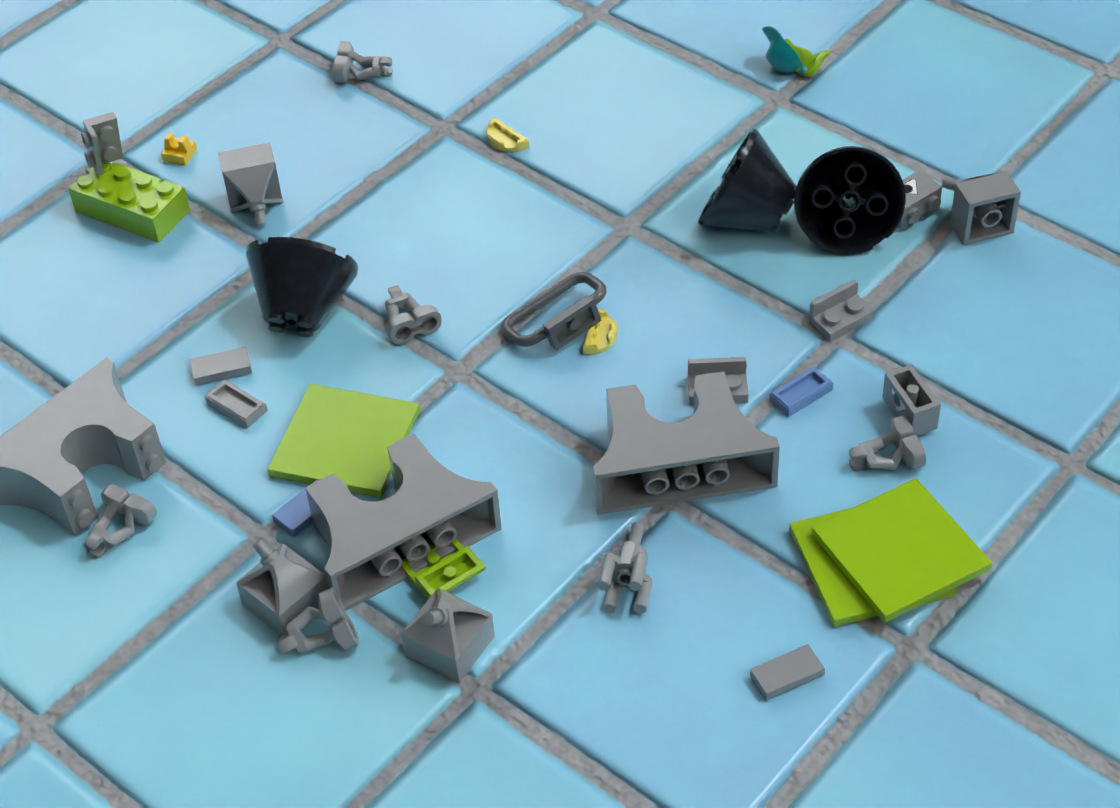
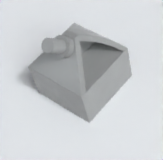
M270 142L219 152L218 156L231 213L250 209V212L254 214L256 225L265 224L264 210L266 205L283 202Z
M1007 171L966 179L959 178L958 180L944 177L942 187L954 191L950 226L963 245L1014 233L1021 191Z
M260 538L252 545L261 557L260 563L236 582L242 605L282 635L287 632V624L308 606L320 609L318 597L319 593L329 589L327 578L324 573L285 544L271 550L266 541Z
M437 588L401 633L405 657L460 683L495 637L492 613Z

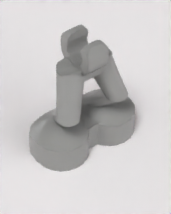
M341 41L333 65L334 82L346 83L350 71L358 81L375 76L390 77L393 69L390 67L392 65V58L387 56L363 57L354 52L351 42ZM353 61H356L361 66L370 68L358 71L353 65Z
M398 285L388 288L391 298L385 302L388 315L386 331L395 344H406L416 334L431 335L440 328L442 318L436 307L433 305L420 306L411 294L402 293ZM405 307L411 312V315L409 313L399 314V309Z
M906 415L892 418L890 432L859 443V446L849 450L851 458L849 459V465L855 471L865 467L868 469L895 470L902 458L910 470L926 465L924 448L917 435H914L913 428ZM893 442L898 447L891 459L875 456L874 452L887 447Z
M108 484L101 493L106 509L88 532L89 536L85 540L86 546L91 548L89 550L90 554L100 558L104 555L107 548H113L118 543L135 535L134 521L144 526L149 525L157 515L155 506L141 496L134 493L130 495L127 490L114 484ZM116 513L125 515L124 528L112 533L107 531Z
M332 587L319 593L318 603L320 610L308 606L287 624V632L282 634L277 642V646L282 653H286L294 648L297 649L298 653H304L328 646L334 640L345 650L359 645L356 628L347 616L342 600L335 588ZM313 618L325 620L331 625L330 630L320 635L305 637L302 632Z

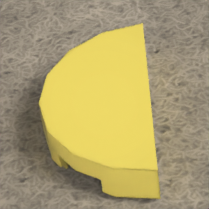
M497 118L489 122L487 139L493 148L505 152H516L529 148L528 139Z
M598 309L602 321L588 329L583 345V354L604 352L613 346L616 341L617 323L608 316V312Z

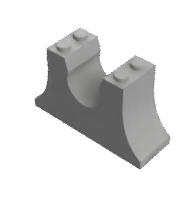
M106 357L0 437V505H15L34 509L49 516L73 535H76L98 518L85 478L82 475L83 472L96 465L113 464L123 468L128 475L145 480L166 463L155 424L126 403L113 361Z
M725 371L695 376L694 414L680 422H663L653 418L646 411L645 399L636 385L606 389L607 428L611 442L604 456L593 466L594 498L597 515L777 487L780 451L778 440L776 437L757 429L740 412L731 394Z
M412 434L387 447L393 484L396 491L394 495L387 499L373 502L358 499L351 494L347 484L334 474L305 487L314 528L331 550L328 562L324 567L328 587L335 588L342 600L345 611L408 579V575L401 568L402 560L405 558L413 562L409 566L415 573L429 566L430 564L427 560L429 544L434 543L439 547L432 552L438 553L440 559L456 552V548L451 544L455 538L463 547H466L502 530L498 490L491 482L474 481L451 472L428 452L415 434Z

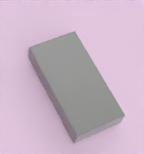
M246 347L190 359L195 385L252 373Z
M225 379L204 396L208 405L246 428H249L268 411L267 405Z
M808 644L750 669V677L766 700L825 674L824 666Z

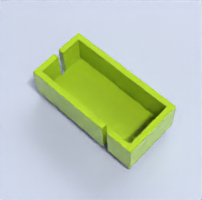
M113 161L102 164V175L98 176L93 167L86 170L87 175L82 174L68 187L75 212L158 243L190 211L183 186L166 180L162 182L161 178Z

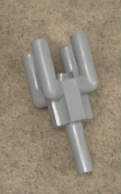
M640 522L632 524L629 540L617 548L616 554L608 552L604 555L597 587L600 590H606L602 607L606 613H613L615 611L619 590L623 585L637 591L634 611L643 614L647 610L652 578L645 574L648 552L646 548L640 546L644 525Z

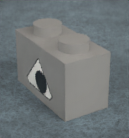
M920 170L902 180L905 187L906 202L903 216L897 226L900 230L916 223L920 218L940 207L942 186Z
M911 364L885 373L882 398L896 417L906 415L913 428L914 435L916 434L917 436L937 429L941 404Z

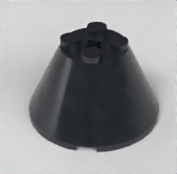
M753 128L752 132L748 133L721 177L720 186L712 192L697 223L702 226L763 231L774 234L783 214L787 215L794 203L796 184L758 130Z
M859 146L836 148L816 158L801 175L794 195L795 215L803 232L818 247L836 254L862 253L873 249V246L888 238L899 225L905 209V187L896 167L882 154Z
M268 237L267 243L258 244V240L251 242L247 246L246 258L263 319L269 324L268 329L278 333H283L285 330L295 331L300 336L312 337L314 331L319 329L356 278L358 273L356 261L349 255L343 258L335 254L336 248L306 239Z

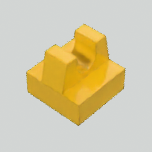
M168 133L164 138V150L161 152L163 161L187 165L197 150L195 141H189L187 136L182 135L179 139L174 138L173 133Z

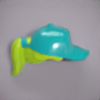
M766 26L762 28L770 42L766 52V59L775 71L783 73L796 71L804 77H811L818 71L824 59L831 54L830 51H820L813 55L809 50L793 45L789 39H783L779 31L774 27Z

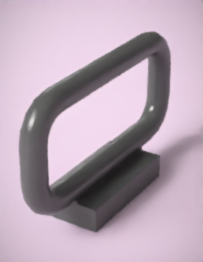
M588 272L574 273L509 314L501 324V332L512 343L520 347L533 346L547 338L550 346L557 351L602 321L596 305L604 299L607 293L606 285ZM586 283L595 290L592 295H587L542 324L543 327L530 335H521L512 328L516 323L576 284Z

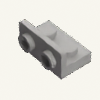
M114 112L83 120L84 132L81 133V138L85 148L88 149V152L84 153L88 167H93L98 176L103 174L102 164L123 158L118 121Z
M852 280L838 286L835 290L823 296L815 298L810 303L809 323L831 342L875 319V310L857 294L858 283Z
M746 358L689 359L687 378L689 405H694L695 376L725 371L735 403H748Z

